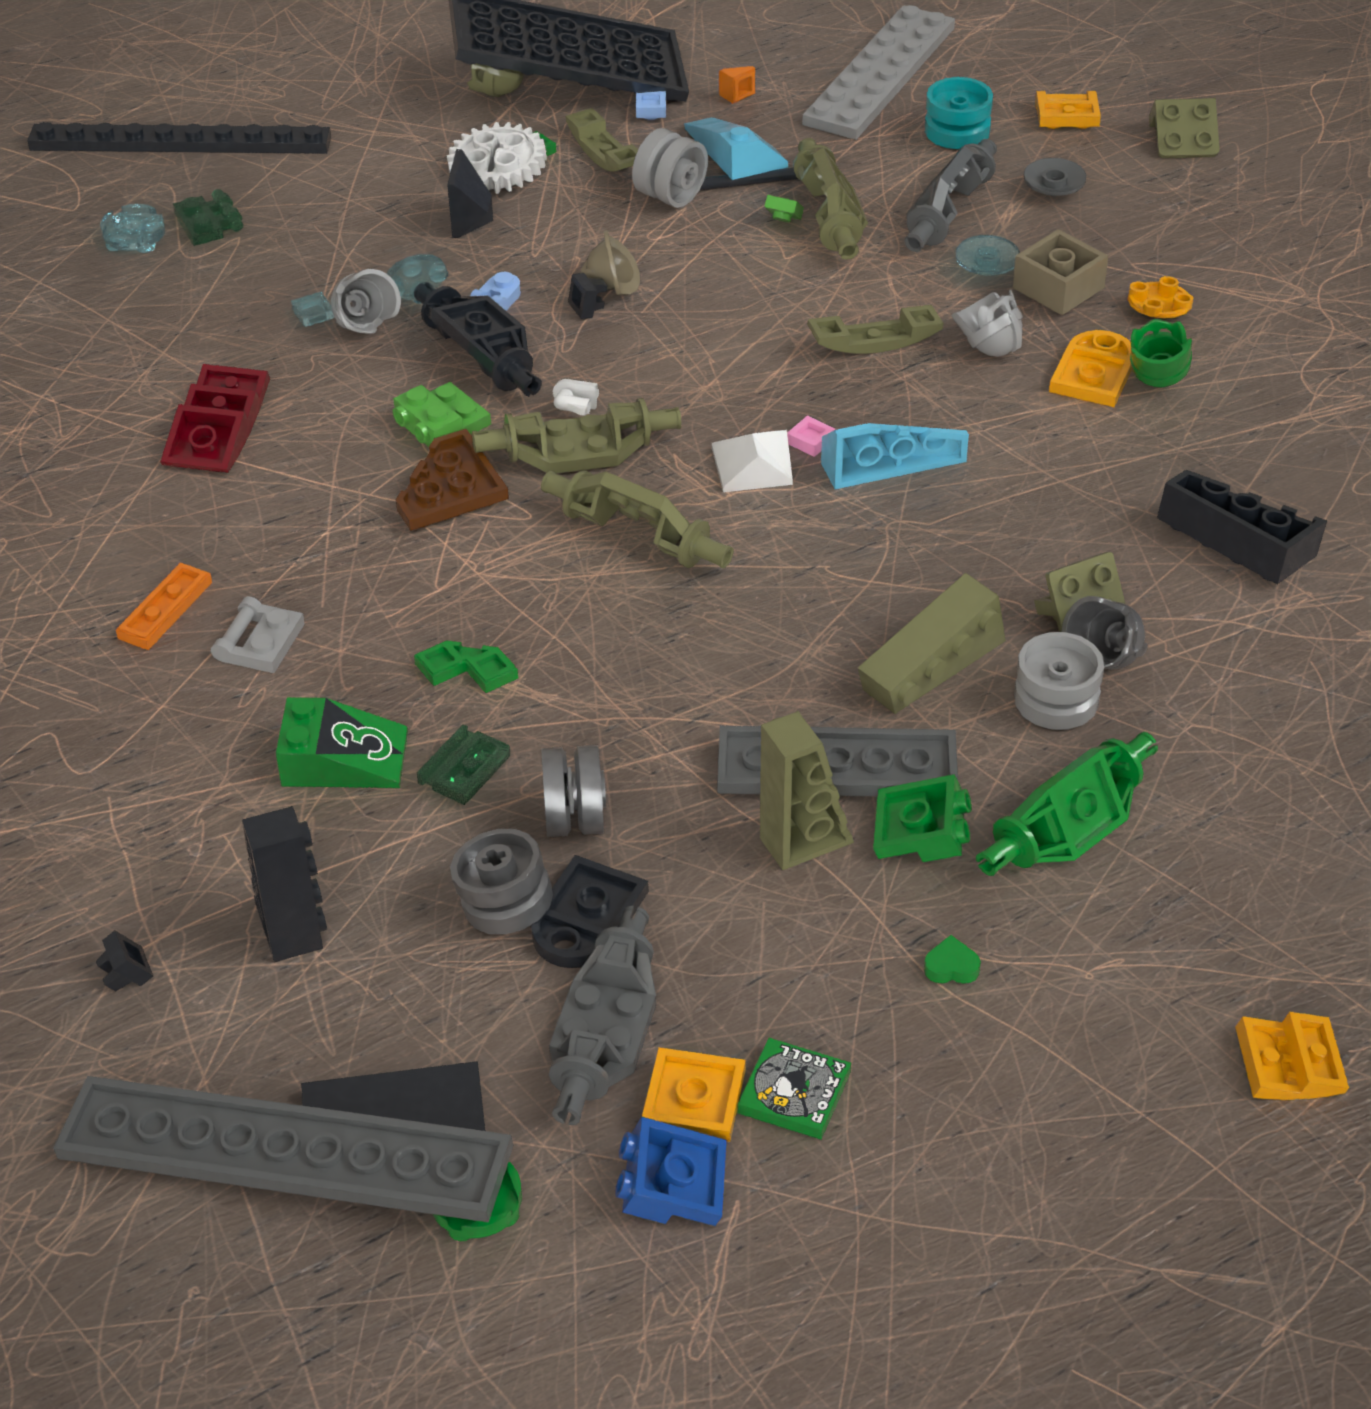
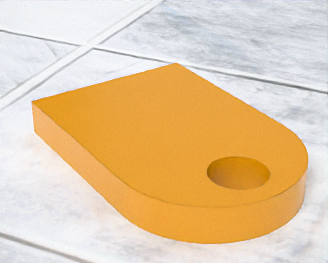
M1105 330L1086 331L1076 335L1069 342L1050 380L1049 392L1115 407L1132 371L1130 362L1131 342L1120 334Z

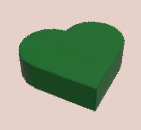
M950 935L926 955L924 973L929 980L935 983H947L951 980L963 984L971 983L979 976L981 961L973 950Z

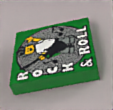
M768 1038L738 1102L737 1113L822 1140L850 1076L852 1063Z

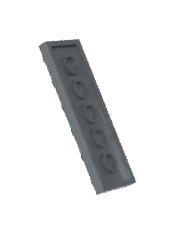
M720 725L717 793L760 794L761 726ZM811 727L823 743L833 775L831 779L838 790L839 796H878V789L952 774H955L958 780L956 730Z

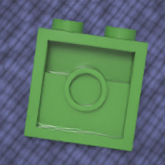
M451 382L441 385L432 391H429L423 385H419L393 398V416L396 422L401 427L408 429L420 443H424L428 447L434 438L467 429L472 435V431H480L491 425L490 413Z

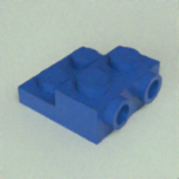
M641 1117L633 1131L624 1134L619 1149V1158L627 1160L626 1170L621 1171L615 1189V1196L623 1199L622 1213L666 1224L669 1218L675 1215L716 1226L722 1218L727 1140Z

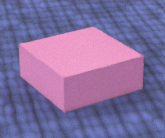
M806 416L787 432L788 445L815 457L821 452L822 436L834 431L835 428Z

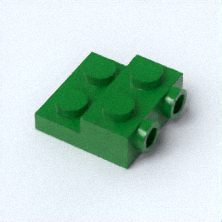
M955 774L878 789L873 849L878 859L918 852L922 862L961 856L962 844L970 842L969 826L966 819H964V814L971 813L972 811L968 790L961 789Z

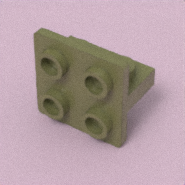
M1104 552L1047 572L1045 577L1050 595L1034 600L1037 614L1052 616L1053 620L1057 621L1059 632L1062 630V624L1068 610L1074 603L1084 597L1097 596L1125 604L1113 553Z

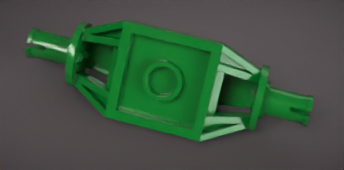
M1140 732L1127 744L1115 738L1106 739L1098 747L1090 748L1036 788L1010 816H1003L993 824L992 832L995 843L976 855V862L986 859L978 865L981 871L988 876H994L1009 862L1021 868H1030L1035 863L1075 861L1122 825L1129 818L1134 788L1143 780L1144 772L1141 763L1158 751V745H1153L1148 749L1149 746L1156 743L1154 737L1147 732Z

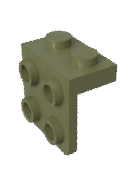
M1216 98L1161 99L1154 101L1149 114V126L1156 127L1158 155L1161 158L1215 157L1218 155L1220 147Z

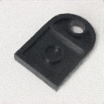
M574 855L552 888L553 898L549 909L531 926L532 939L536 951L544 960L553 965L564 968H581L595 950L596 939L601 931L610 927H619L623 910L628 906H634L631 918L633 917L649 892L648 881ZM560 941L574 943L568 949H558L554 946Z

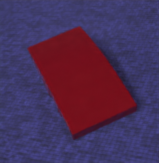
M203 364L197 384L190 385L184 405L178 404L160 460L161 465L229 473L251 433L270 381L268 371Z

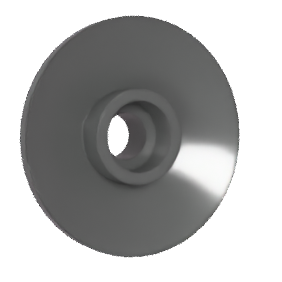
M1044 158L1036 160L1026 167L1024 181L1031 189L1050 196L1069 195L1083 188L1086 183V172L1073 161L1062 158Z

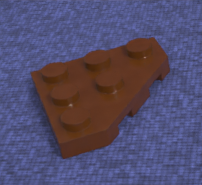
M463 429L433 439L429 446V454L425 460H420L410 476V484L405 491H400L395 500L398 513L409 530L412 531L507 500L509 495L508 487L483 452H474L472 436L467 429Z

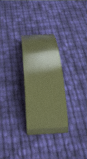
M593 108L565 116L566 122L576 141L599 167L615 172L633 166L639 149L633 144L623 146L606 131L605 119Z
M932 305L901 308L900 317L896 320L845 326L840 316L808 319L807 323L819 345L835 351L854 354L880 353L903 348L934 335L943 329L944 324Z

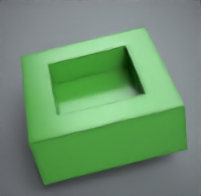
M767 195L764 206L773 214V219L783 222H790L791 218L801 220L804 207L798 201Z

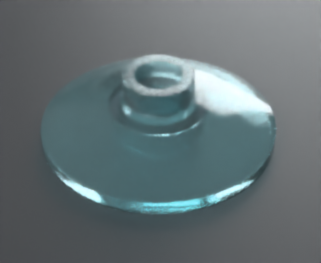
M978 235L962 241L956 248L955 257L958 264L965 270L979 275L993 276L1013 270L1015 268V257L1020 251L1013 242L994 235Z

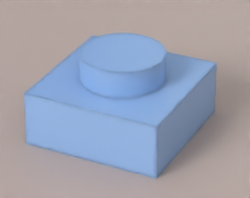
M666 91L636 93V118L648 120L666 118Z

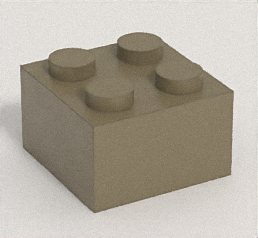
M1057 229L1016 255L1013 288L1053 311L1064 315L1105 288L1109 256Z

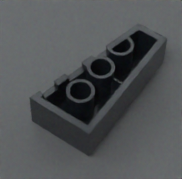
M293 806L242 819L246 849L249 856L248 863L252 874L251 883L255 892L254 902L273 961L278 962L323 949L320 932L327 930V924L322 907H316V904L323 901L317 879H311V876L318 875L312 851H306L307 847L313 846L307 822H298Z

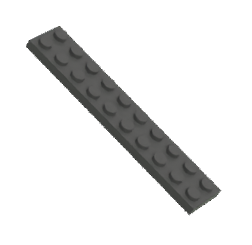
M87 1076L53 1149L57 1158L62 1160L489 1222L514 1144L510 1134Z

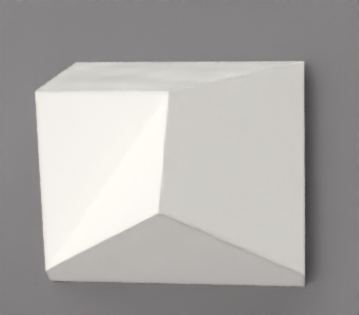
M787 430L753 433L712 443V451L723 492L793 485Z

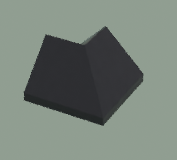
M456 149L447 184L452 238L464 236L493 221L491 193L464 151Z

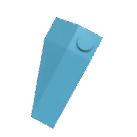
M712 117L684 123L685 130L695 141L705 146L707 154L732 180L788 168V161L773 146L748 127Z
M873 423L842 428L822 436L821 465L834 489H840L967 462L969 434L966 430Z

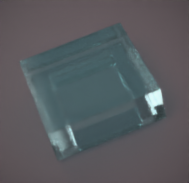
M322 292L291 300L292 310L304 327L335 318L331 304Z

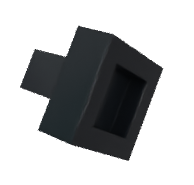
M585 273L572 274L568 303L581 319L593 318L594 311L603 309L605 302L597 294L607 292L608 286L603 279L588 278Z
M115 930L102 940L106 951L96 960L98 968L109 973L102 979L105 986L116 992L131 982L142 986L153 977L141 945Z

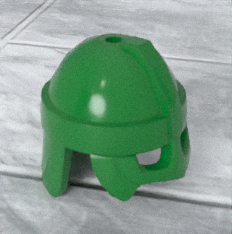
M1153 319L1140 329H1133L1131 334L1130 362L1135 376L1141 382L1153 387L1165 388L1178 383L1187 375L1192 361V338L1187 339L1182 323L1180 321L1170 323L1160 319ZM1161 329H1168L1170 332H1159V331H1160ZM1148 331H1153V333L1144 336Z

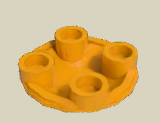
M1164 276L1158 282L1144 283L1136 281L1130 284L1127 298L1130 306L1137 312L1149 317L1176 318L1189 312L1193 305V296L1182 287H1179V281L1174 277Z

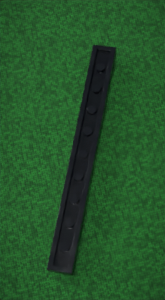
M42 122L33 125L27 142L30 151L327 154L331 141L330 127H320L318 125L296 127L284 124L278 126H260L257 124L247 126H230L228 124L201 126L199 124L170 125L167 123L158 125H141L139 123L112 125L110 123H100L97 125L77 122L70 124Z

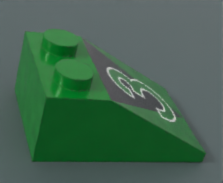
M287 697L276 749L281 786L400 788L408 727L328 698Z

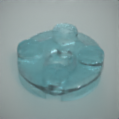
M129 204L121 206L122 212L113 215V212L110 211L104 215L100 222V229L106 248L110 251L137 250L141 253H148L155 249V243L165 234L162 214L158 215L156 208L149 205Z

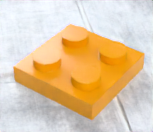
M659 1047L642 1117L727 1140L726 1142H730L746 1071V1060Z

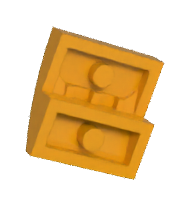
M1289 1012L1283 1022L1242 1016L1235 1026L1253 1098L1275 1100L1314 1099L1344 1094L1349 1089L1329 1017Z

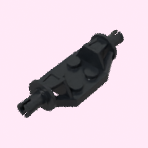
M425 282V285L420 283L416 286L414 297L423 304L421 317L424 323L433 329H437L445 339L452 338L478 361L482 372L492 378L494 385L498 389L512 391L519 388L528 397H530V394L534 396L539 392L542 381L531 372L533 358L528 352L525 326L488 295L461 296L456 289L450 286H442L435 289L429 282Z

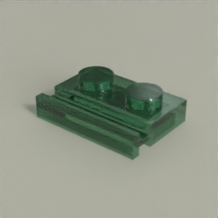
M462 724L418 770V784L423 786L426 783L432 786L433 791L466 805L510 757V746L479 731L475 733L468 731V726Z

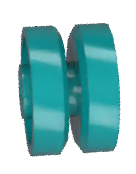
M950 77L934 82L928 88L926 97L927 113L924 132L927 138L936 145L950 149H960L966 144L978 145L982 139H988L991 131L990 115L993 106V92L991 88L981 81L966 77Z

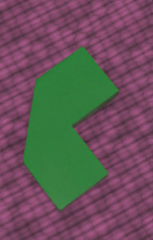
M446 640L414 655L415 665L433 686L464 672H468L485 693L519 679L518 669L499 647L483 645L482 649L463 647L462 642Z

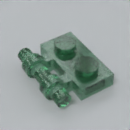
M216 189L212 192V201L206 202L203 196L189 197L181 202L173 203L174 214L193 246L224 238V230L232 229L237 232L243 228L241 213L237 208L233 207V201L230 196L221 189Z

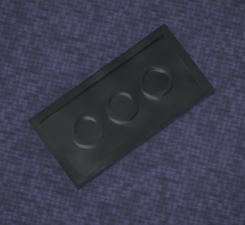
M478 1061L301 1083L302 1106L486 1131Z

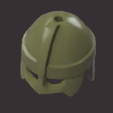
M476 63L471 65L472 79L467 82L470 90L482 92L492 97H500L515 91L521 85L524 74L510 69L497 70L491 66Z

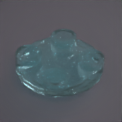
M417 254L396 262L386 274L396 283L401 299H413L415 303L422 304L414 297L416 286L420 283L425 285V282H429L436 289L447 279L448 270L441 258L432 254Z

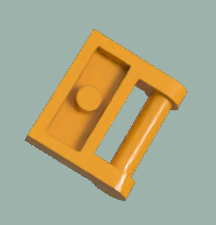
M1036 91L1035 108L1037 109L1039 127L1050 129L1059 127H1077L1081 129L1100 127L1101 115L1096 91H1086V94H1046V91Z

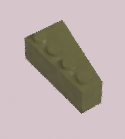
M964 573L858 667L863 690L896 714L1004 643L1006 639L999 596L967 573Z
M799 711L761 725L760 839L782 871L854 843L852 835L846 826L848 822L845 813L838 801L840 799L838 790L831 779L833 775L823 743Z

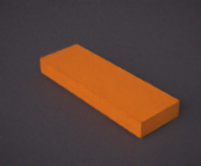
M180 562L116 629L117 638L149 650L212 584L211 573Z

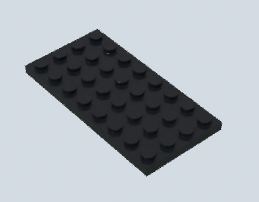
M448 0L455 59L461 60L463 63L488 65L497 70L510 69L525 75L537 74L548 76L557 81L563 79L575 81L584 86L597 85L612 91L624 90L634 92L635 94L666 91L667 101H687L689 88L675 30L521 0Z

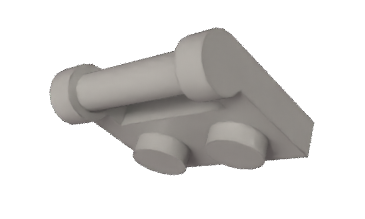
M244 597L238 606L239 613L224 636L215 641L211 647V654L221 662L275 673L305 624L303 613L263 605L256 598ZM251 621L258 622L244 646H235Z

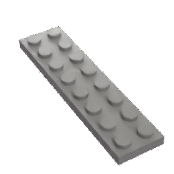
M903 5L803 114L802 125L857 140L954 30L955 18L945 16L940 12H928L916 6Z

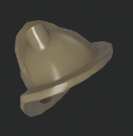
M604 230L605 240L592 249L581 269V273H585L588 278L603 279L608 286L607 290L615 289L616 295H630L637 291L640 284V272L636 260L619 240L609 236L608 230Z

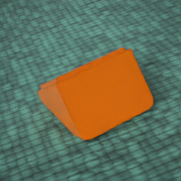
M747 66L719 70V95L734 104L755 94V67Z

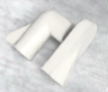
M571 379L558 381L553 388L554 406L559 410L571 411L579 415L585 416L589 414L590 409L595 410L597 407V398L599 396L597 383Z

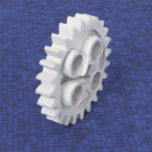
M495 122L493 128L483 124V130L480 131L472 128L471 135L463 133L461 134L462 140L453 141L454 147H449V155H447L449 171H451L456 149H462L488 190L494 189L496 194L500 192L501 188H506L509 192L512 191V185L522 188L524 180L533 182V175L541 174L540 168H545V160H547L544 140L540 139L539 133H532L531 127L523 130L522 124L512 128L510 122H507L504 127H500L499 123Z

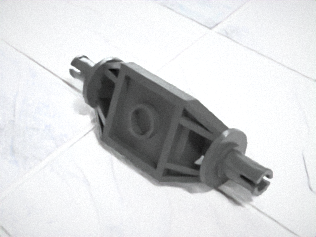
M982 139L978 145L966 144L961 147L953 159L930 182L908 210L906 215L909 234L905 237V245L909 250L919 252L925 245H938L945 240L949 233V224L958 214L949 196L953 190L969 196L979 184L986 183L992 178L996 168L993 155L997 152L996 144L992 140Z
M634 906L626 907L623 910L619 927H610L598 934L595 950L576 974L570 986L549 1044L552 1063L549 1077L551 1083L561 1091L552 1115L562 1124H565L568 1112L572 1113L569 1125L578 1124L586 1100L602 1098L607 1094L610 1086L635 1072L656 1008V993L650 966L654 950L652 944L643 936L645 926L649 921V914L641 907L637 908L634 919L631 918Z

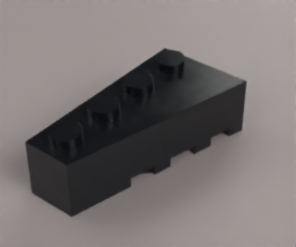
M1184 470L1165 483L1157 519L1170 525L1174 530L1181 531L1194 538L1203 546L1223 554L1234 563L1241 564L1267 581H1272L1278 585L1318 554L1327 524L1325 519L1315 516L1312 521L1296 516L1297 509L1283 505L1281 510L1262 504L1261 496L1250 492L1248 494L1229 492L1230 485L1189 470Z

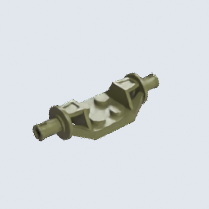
M805 138L798 144L799 153L793 161V170L796 177L805 184L814 197L826 196L825 201L815 214L820 226V240L827 249L838 251L842 259H852L859 252V247L856 244L859 242L863 230L868 225L867 218L854 187L836 165L833 152L826 146L817 145L814 139Z
M637 398L636 402L610 403L608 404L607 413L604 415L552 419L543 422L540 412L515 417L509 413L505 414L504 425L501 429L472 431L473 449L475 453L505 449L508 452L510 462H517L520 459L546 473L548 471L564 473L619 466L640 446H649L651 431L681 429V414L679 407L649 411L644 398ZM636 425L637 430L621 440L620 431ZM517 440L536 443L538 449L518 443Z
M583 470L578 472L572 480L553 471H548L543 477L541 490L563 499V512L567 517L572 519L582 517L603 527L615 512L620 509V513L635 521H638L640 517L649 520V525L657 529L653 543L663 553L678 558L680 565L686 568L693 567L702 558L724 569L732 560L734 549L729 545H724L709 538L710 526L707 521L697 519L690 524L664 495L606 471L593 475ZM683 537L680 546L675 545Z

